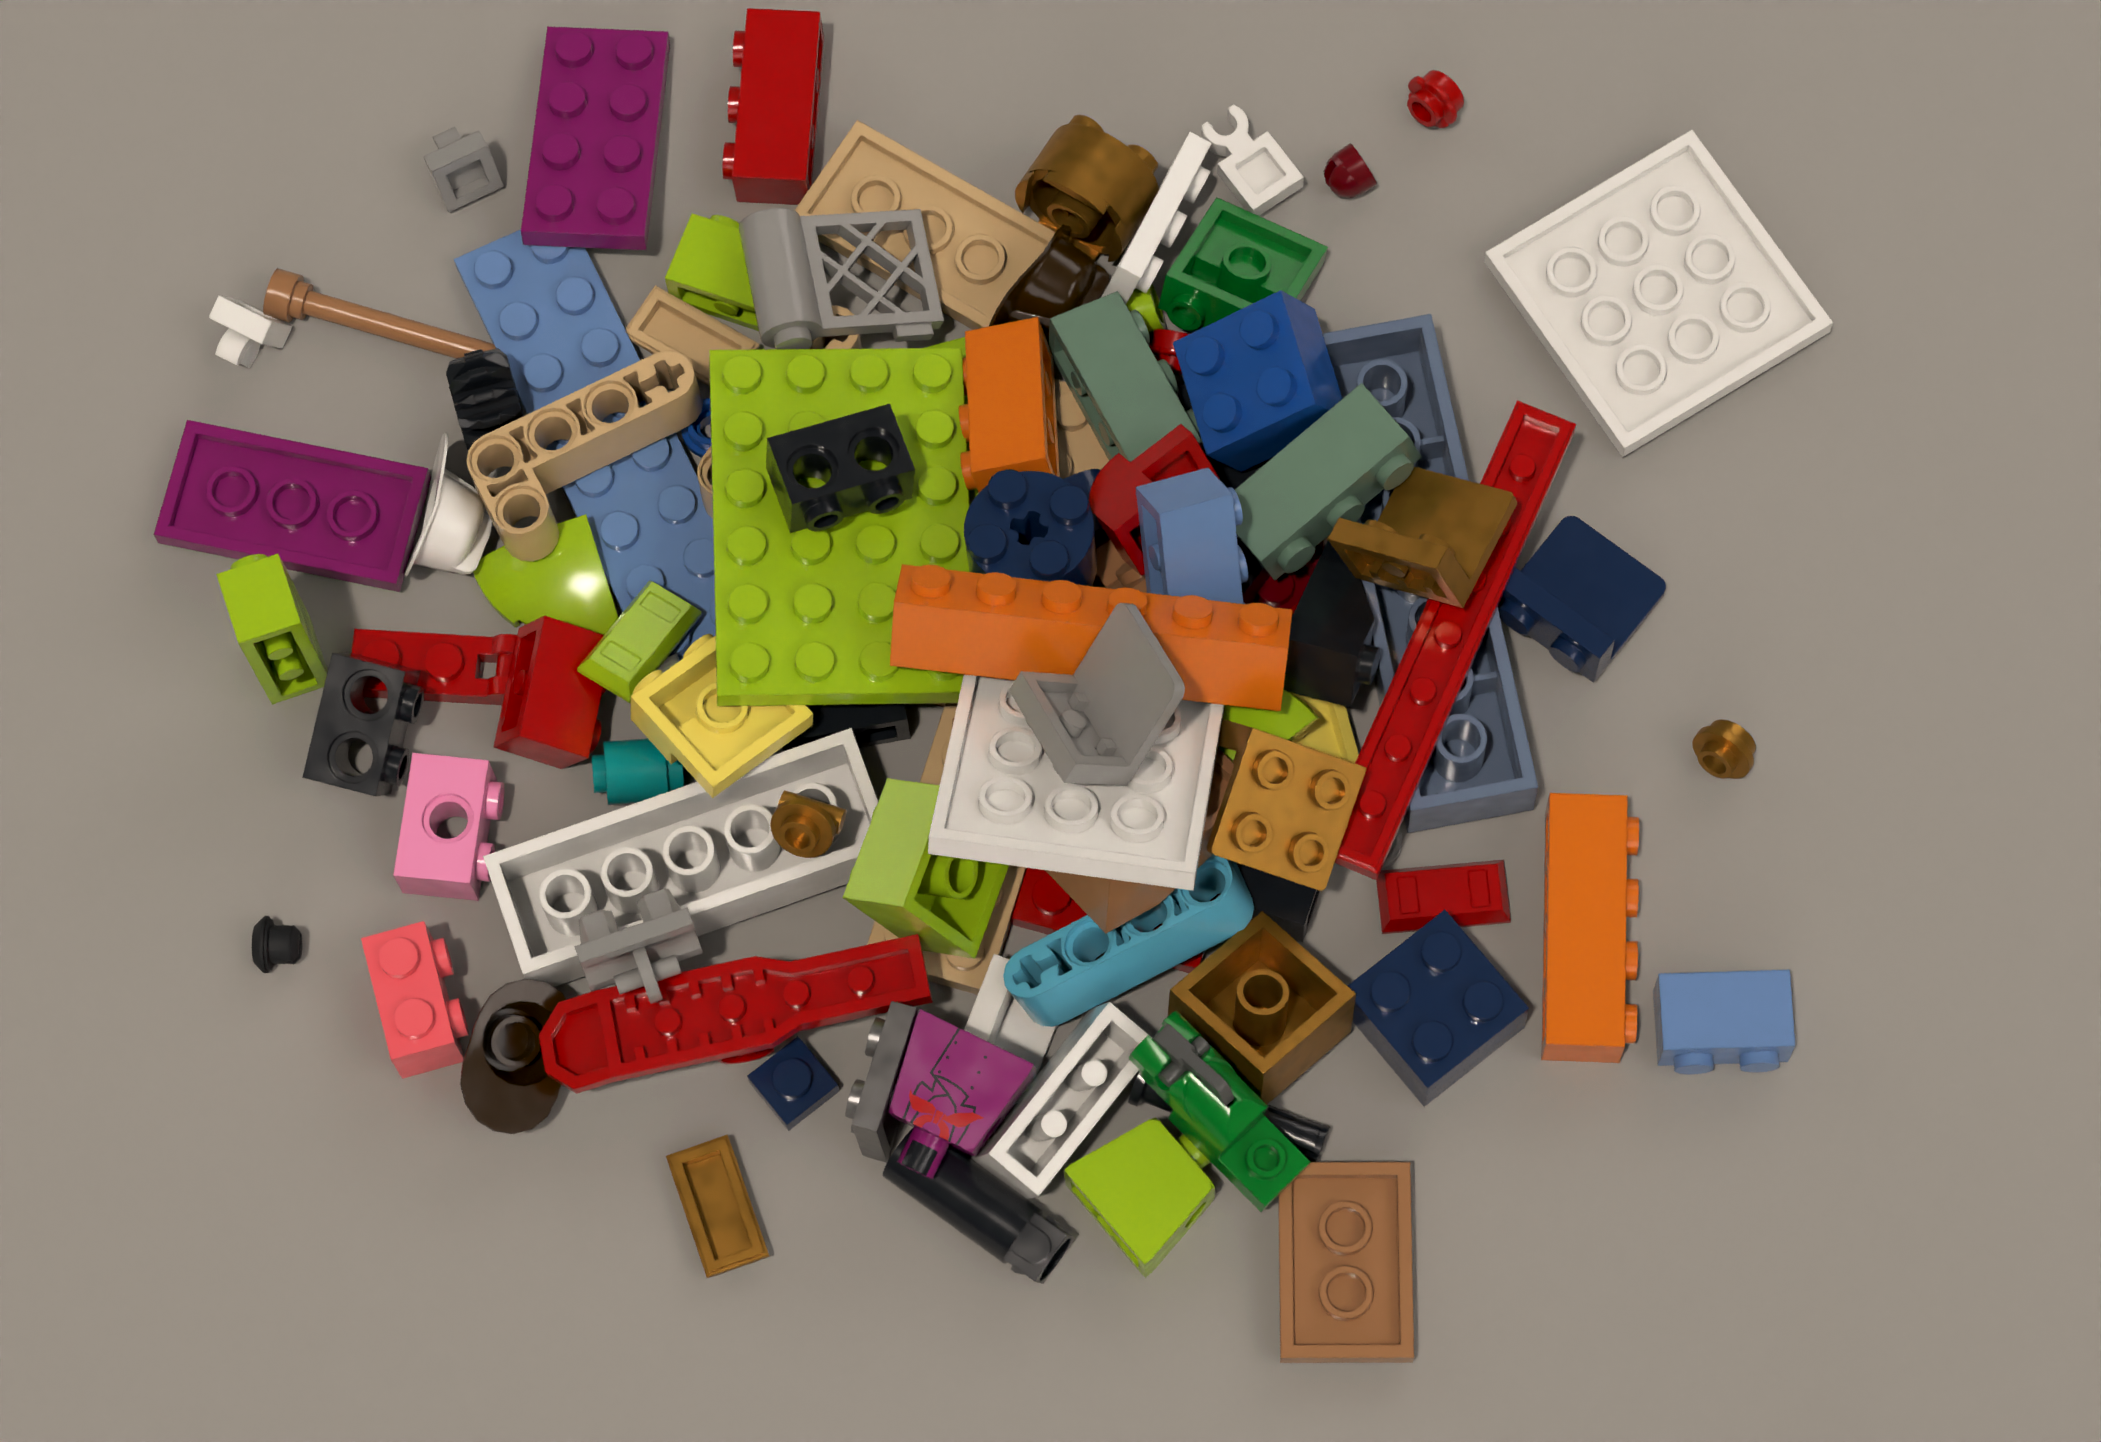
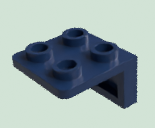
M1567 516L1560 521L1521 571L1516 567L1514 568L1498 604L1500 619L1508 627L1519 634L1530 636L1548 649L1551 656L1563 667L1572 672L1581 673L1594 683L1663 598L1666 584L1659 575L1580 518Z

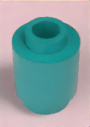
M648 738L603 741L604 754L591 755L594 793H607L608 805L637 803L684 786L683 765L678 760L671 764Z

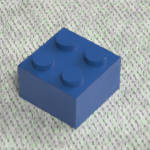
M1282 290L1173 342L1206 455L1240 472L1277 455L1343 399L1315 309Z

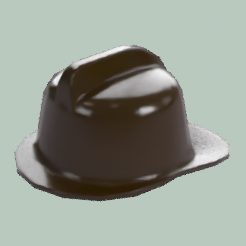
M1063 224L1056 231L1044 252L1006 293L997 307L989 326L1038 317L1042 328L1049 329L1050 318L1101 298L1109 283V274L1105 269L1097 265L1090 256L1069 242L1070 226Z
M521 979L506 983L489 996L473 1025L470 1041L462 1063L460 1086L465 1105L478 1122L494 1132L516 1134L533 1129L548 1117L558 1098L561 1084L548 1077L545 1073L539 1033L557 1003L567 999L562 992L546 982Z

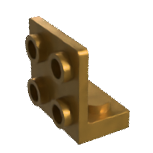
M1414 467L1409 477L1393 490L1378 521L1367 520L1365 524L1339 517L1328 540L1355 578L1463 608L1517 505V500L1512 492Z
M1223 719L1218 745L1236 751L1232 763L1235 765L1207 844V851L1210 854L1319 891L1324 890L1333 869L1367 768L1258 729Z

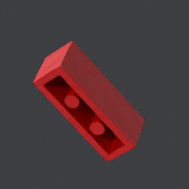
M747 8L745 31L735 30L733 66L742 69L740 87L730 86L728 122L737 124L735 143L725 142L722 171L723 179L733 181L737 202L798 205L812 186L824 49V32L820 12Z

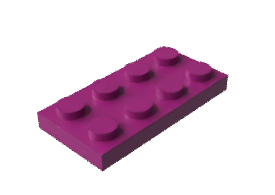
M547 26L521 225L523 245L647 250L670 52L668 31Z
M187 420L153 535L160 544L234 559H241L254 554H264L268 557L278 553L288 570L400 592L430 485L431 474L429 469L425 467Z

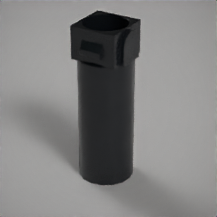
M912 1128L889 1158L883 1171V1177L1004 1264L1010 1263L1013 1272L1026 1275L1033 1281L1044 1284L1075 1238L1061 1228L1057 1219L1050 1215L1047 1217L1042 1215V1209L951 1145H949L933 1180L897 1163L913 1130Z

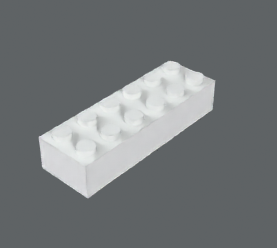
M852 728L770 756L714 798L698 782L485 855L483 858L524 978L543 981L555 987L585 976L574 946L581 944L579 919L600 910L612 911L620 931L643 923L637 901L643 895L666 888L670 890L681 909L688 908L698 937L848 884L851 870L857 860L878 800ZM784 790L847 810L840 834H836L830 848L824 854L812 858L799 857L783 849L774 839L770 827L771 818L778 807Z

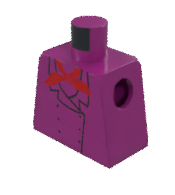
M920 1009L915 1020L889 1109L892 1117L914 1127L897 1163L933 1180L949 1145L976 1157L1032 1081L1037 1071L1035 1065Z

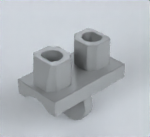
M666 888L643 895L637 901L643 923L619 931L612 911L600 910L579 919L581 944L574 947L591 992L616 984L619 994H623L644 986L650 1004L663 1000L658 981L681 974L679 961L703 953L688 908L681 909L670 890Z

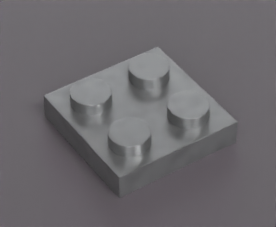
M894 1001L890 1003L886 1019L876 1017L872 1024L865 1050V1055L872 1057L871 1066L866 1081L855 1080L849 1094L845 1112L847 1118L853 1119L851 1133H854L862 1156L886 1163L888 1162L900 1124V1120L892 1117L889 1113L890 1104L918 1015L917 1008Z

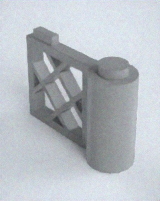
M771 208L752 213L739 223V233L760 339L767 347L775 349H809L813 344L812 341L818 337L893 332L895 342L931 340L934 334L933 329H940L944 322L920 209L800 216L795 210L788 208ZM906 229L911 251L900 262L873 241L881 231ZM861 232H869V233L867 234V236H865V235L862 234ZM838 234L856 247V249L841 266L820 250L817 235ZM863 253L892 274L878 292L849 272ZM912 262L914 263L915 272L909 268ZM825 273L832 277L828 284ZM901 280L920 294L923 311L904 312L886 299L885 296L895 283ZM839 283L868 304L860 315H833L830 294ZM874 310H877L878 312H880V314H871V313H872Z

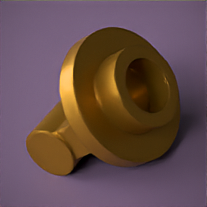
M784 790L778 807L771 818V832L776 842L789 853L804 858L817 857L824 854L830 848L836 834H840L847 810Z

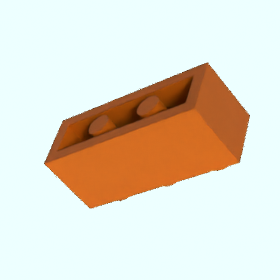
M1033 317L965 331L966 357L962 358L964 396H967L968 404L959 405V421L963 437L966 438V443L969 442L970 451L962 452L960 455L962 474L967 489H977L979 493L988 485L993 475L1006 469L1018 472L1040 471L1060 477L1054 363L1039 318Z

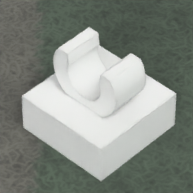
M218 295L208 317L229 328L222 336L215 355L239 366L242 364L248 368L251 367L256 359L260 344L283 349L293 327L281 320L264 315L263 311L241 300Z

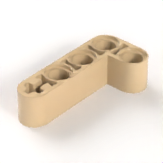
M675 351L655 353L489 432L472 444L466 459L469 473L498 535L507 551L513 557L521 561L539 560L550 554L557 545L559 530L546 494L684 429L697 420L702 412L703 399L692 363L686 356ZM673 388H674V390H675V391L667 392V390H669V389H673ZM645 400L646 406L640 408L639 402ZM616 412L626 413L619 421L613 423L602 422L610 414ZM560 439L569 440L560 449L546 450V447L553 441ZM512 467L504 476L498 478L488 477L497 468ZM528 516L538 517L536 522L528 527H514L516 522Z

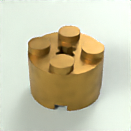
M1075 115L1069 124L1060 126L1053 133L1017 185L1015 200L1022 214L1029 206L1039 218L1038 223L1054 232L1063 224L1070 226L1069 242L1090 256L1094 261L1099 254H1109L1108 262H1112L1120 257L1135 235L1159 191V186L1154 176L1158 163L1155 157L1143 147L1138 145L1126 146L1115 137L1105 133L1102 127L1090 117Z

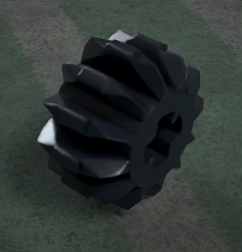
M499 348L487 351L482 349L465 353L464 357L449 362L446 376L467 450L483 435L524 416L507 355Z

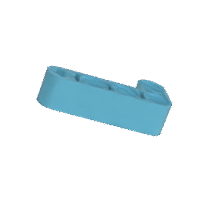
M1212 855L1197 869L1194 891L1176 888L1159 905L1106 934L1086 915L1015 953L1005 966L1003 974L1004 984L1033 1022L1048 1027L1063 1024L1231 938L1237 932L1246 928L1252 919L1254 911L1253 899L1237 863ZM1217 894H1220L1216 899L1210 901ZM1163 923L1159 928H1157L1156 930L1153 931V929H1154L1155 927H1157L1159 924ZM1104 953V955H1103L1102 957H1100L1098 960H1096V958H1097L1098 956H1100L1101 954Z

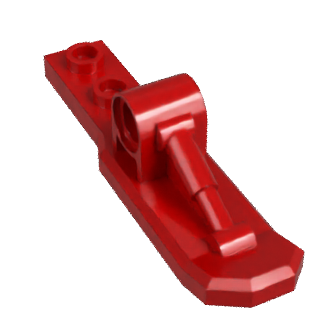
M915 934L794 961L753 956L683 971L681 974L658 981L663 1000L650 1004L644 986L623 994H619L617 986L595 990L558 1002L540 1031L539 1040L547 1076L578 1094L609 1083L714 1060L724 1064H739L758 1060L773 1053L774 1047L799 1031L887 1013L891 1001L915 1007L933 1003L921 941L919 935Z

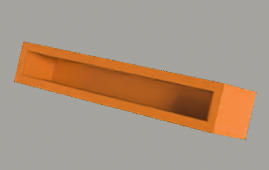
M902 564L893 606L890 666L1016 680L1021 671L1073 675L1115 606L1119 603H1130L1136 605L1183 680L1185 693L1182 700L1281 711L1292 610L1274 608L1264 603L1240 604L1207 600L1196 595L1179 597L1145 593L1134 588L1111 589L1077 585L1066 580L1050 582L1016 578L998 572L982 574L947 570L937 565L913 566Z

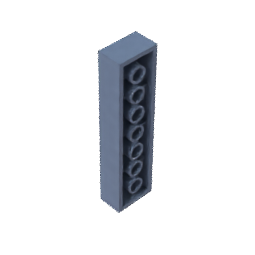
M1426 314L1322 333L1342 398L1362 383L1411 438L1421 455V458L1414 463V467L1469 481L1432 315ZM1383 489L1365 504L1364 512L1356 522L1365 524L1367 520L1378 521L1394 489ZM1361 580L1374 617L1371 645L1380 647V658L1374 682L1379 705L1381 706L1429 598ZM1498 607L1405 814L1404 820L1407 833L1534 809L1538 783Z

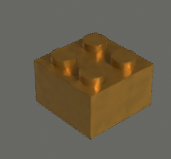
M1262 911L1248 923L1246 928L1233 935L1170 989L1168 1016L1177 1010L1267 1105L1351 1032L1356 993Z

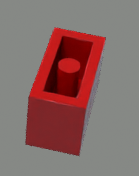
M542 616L518 629L493 748L559 769H564L589 758V755L595 750L601 735V721L597 719L601 696L607 689L577 672V668L604 635L548 616Z

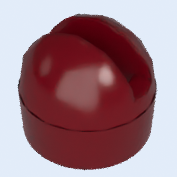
M1351 143L1335 152L1327 161L1323 171L1326 184L1339 197L1353 198L1377 185L1371 171Z

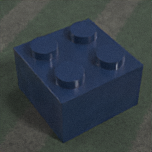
M1443 910L1348 985L1356 993L1352 1022L1424 1107L1524 1029L1529 1007L1446 910Z

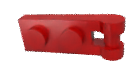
M354 629L351 653L421 670L417 685L424 687L423 701L502 706L517 635L499 634L494 637ZM481 662L497 663L494 677L489 679L479 678ZM372 677L364 686L363 697L387 699V688L379 678Z

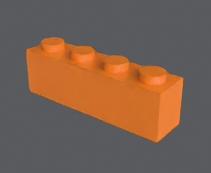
M1549 793L1545 811L1541 1060L1620 1063L1625 1043H1636L1637 1005L1625 1004L1626 980H1636L1638 968L1637 941H1626V917L1637 918L1638 879H1627V855L1637 856L1639 817L1627 816L1628 795Z

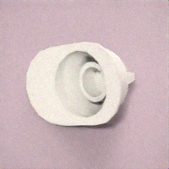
M448 433L442 435L438 446L426 500L421 534L404 574L406 578L413 565L451 571L463 575L471 574L478 566L491 533L492 521L476 488L445 468Z

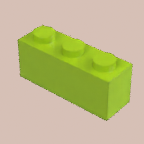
M264 554L249 555L235 561L231 565L230 570L216 574L238 644L271 704L273 705L323 688L328 672L310 615L279 554L268 557Z

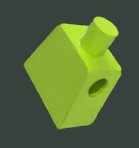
M1156 1117L1145 1121L1064 1169L1065 1185L1145 1278L1157 1268L1215 1199V1186L1202 1170L1211 1162L1184 1134L1175 1139Z

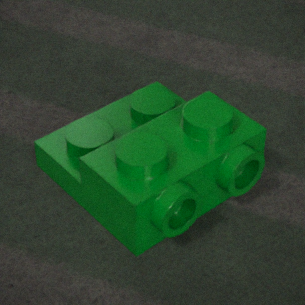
M1216 197L1167 272L1158 308L1167 312L1170 321L1177 327L1193 331L1199 327H1206L1280 290L1301 301L1324 264L1328 246Z

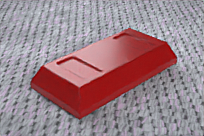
M1504 859L1381 870L1376 880L1382 934L1418 931L1443 910H1446L1460 927L1511 923Z

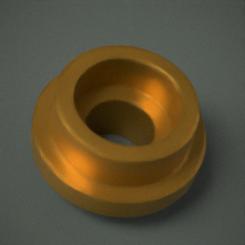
M1723 719L1715 720L1710 726L1701 728L1692 741L1693 750L1699 764L1706 772L1715 777L1723 779L1743 778L1754 764L1755 742L1744 728L1734 722Z

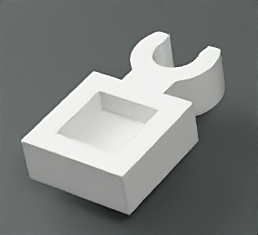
M1232 105L1228 108V120L1236 130L1230 135H1220L1215 132L1209 122H1206L1202 125V138L1212 143L1209 148L1210 152L1227 157L1217 164V174L1245 210L1260 216L1301 189L1304 177L1268 131L1253 140L1248 134L1249 122L1246 114L1238 106Z

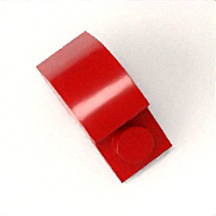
M1182 424L1178 425L1131 462L1120 453L1116 454L1101 469L1091 486L1089 494L1091 510L1121 558L1141 576L1145 574L1136 487L1204 468H1209L1219 479L1194 435Z

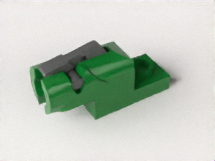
M1176 1010L1163 1020L1162 1028L1153 1038L1147 1035L1128 1059L1139 1069L1140 1075L1151 1088L1173 1109L1168 1119L1262 1212L1308 1167L1310 1161L1264 1116L1269 1107L1236 1074L1232 1066Z

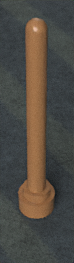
M279 268L271 276L264 298L263 314L288 323L293 318L304 320L306 315L456 359L464 357L465 353L472 351L496 349L495 345L490 342L314 292L313 285L305 283L302 275Z

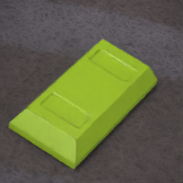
M649 580L579 665L577 672L631 703V695H633L637 684L645 676L658 670L701 617L702 611Z

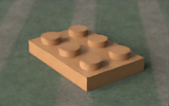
M1310 1162L1308 1167L1278 1195L1280 1363H1413L1414 1327L1410 1162Z

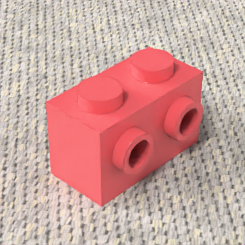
M421 921L361 938L390 1059L402 1079L463 1062L464 1055L459 1038L468 1036L469 1030L460 999H449L444 977L454 975V970L444 937L434 940L425 922Z

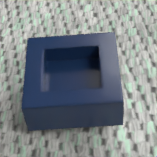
M798 1036L747 1075L749 1083L788 1131L840 1091L838 1084Z

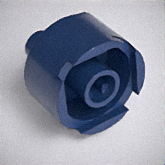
M1006 469L993 475L988 485L974 498L965 517L964 537L969 572L982 574L998 572L1016 578L1050 582L1066 580L1077 585L1092 586L1097 571V553L1093 515L1084 491L1061 477L1040 471L1018 472Z

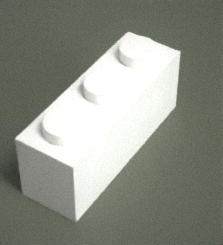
M1111 1002L1090 1009L1019 1097L976 1157L972 1156L971 1159L1026 1199L1038 1197L1138 1072L1139 1069L1128 1058L1148 1034Z

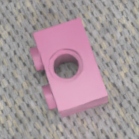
M412 753L393 874L402 893L479 901L481 882L491 881L483 856L495 852V844L487 843L491 820L499 821L501 819L505 794L504 783L497 782L489 760ZM450 817H462L468 820L465 830L457 837L445 839L436 835L440 824Z

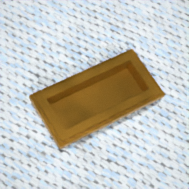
M728 1134L666 1156L707 1278L770 1257Z

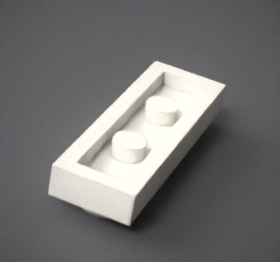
M1189 132L1102 297L1118 291L1126 305L1135 288L1147 293L1164 260L1153 255L1159 243L1168 248L1171 247L1187 218L1186 214L1177 210L1182 199L1193 204L1211 172L1202 167L1201 163L1212 143Z

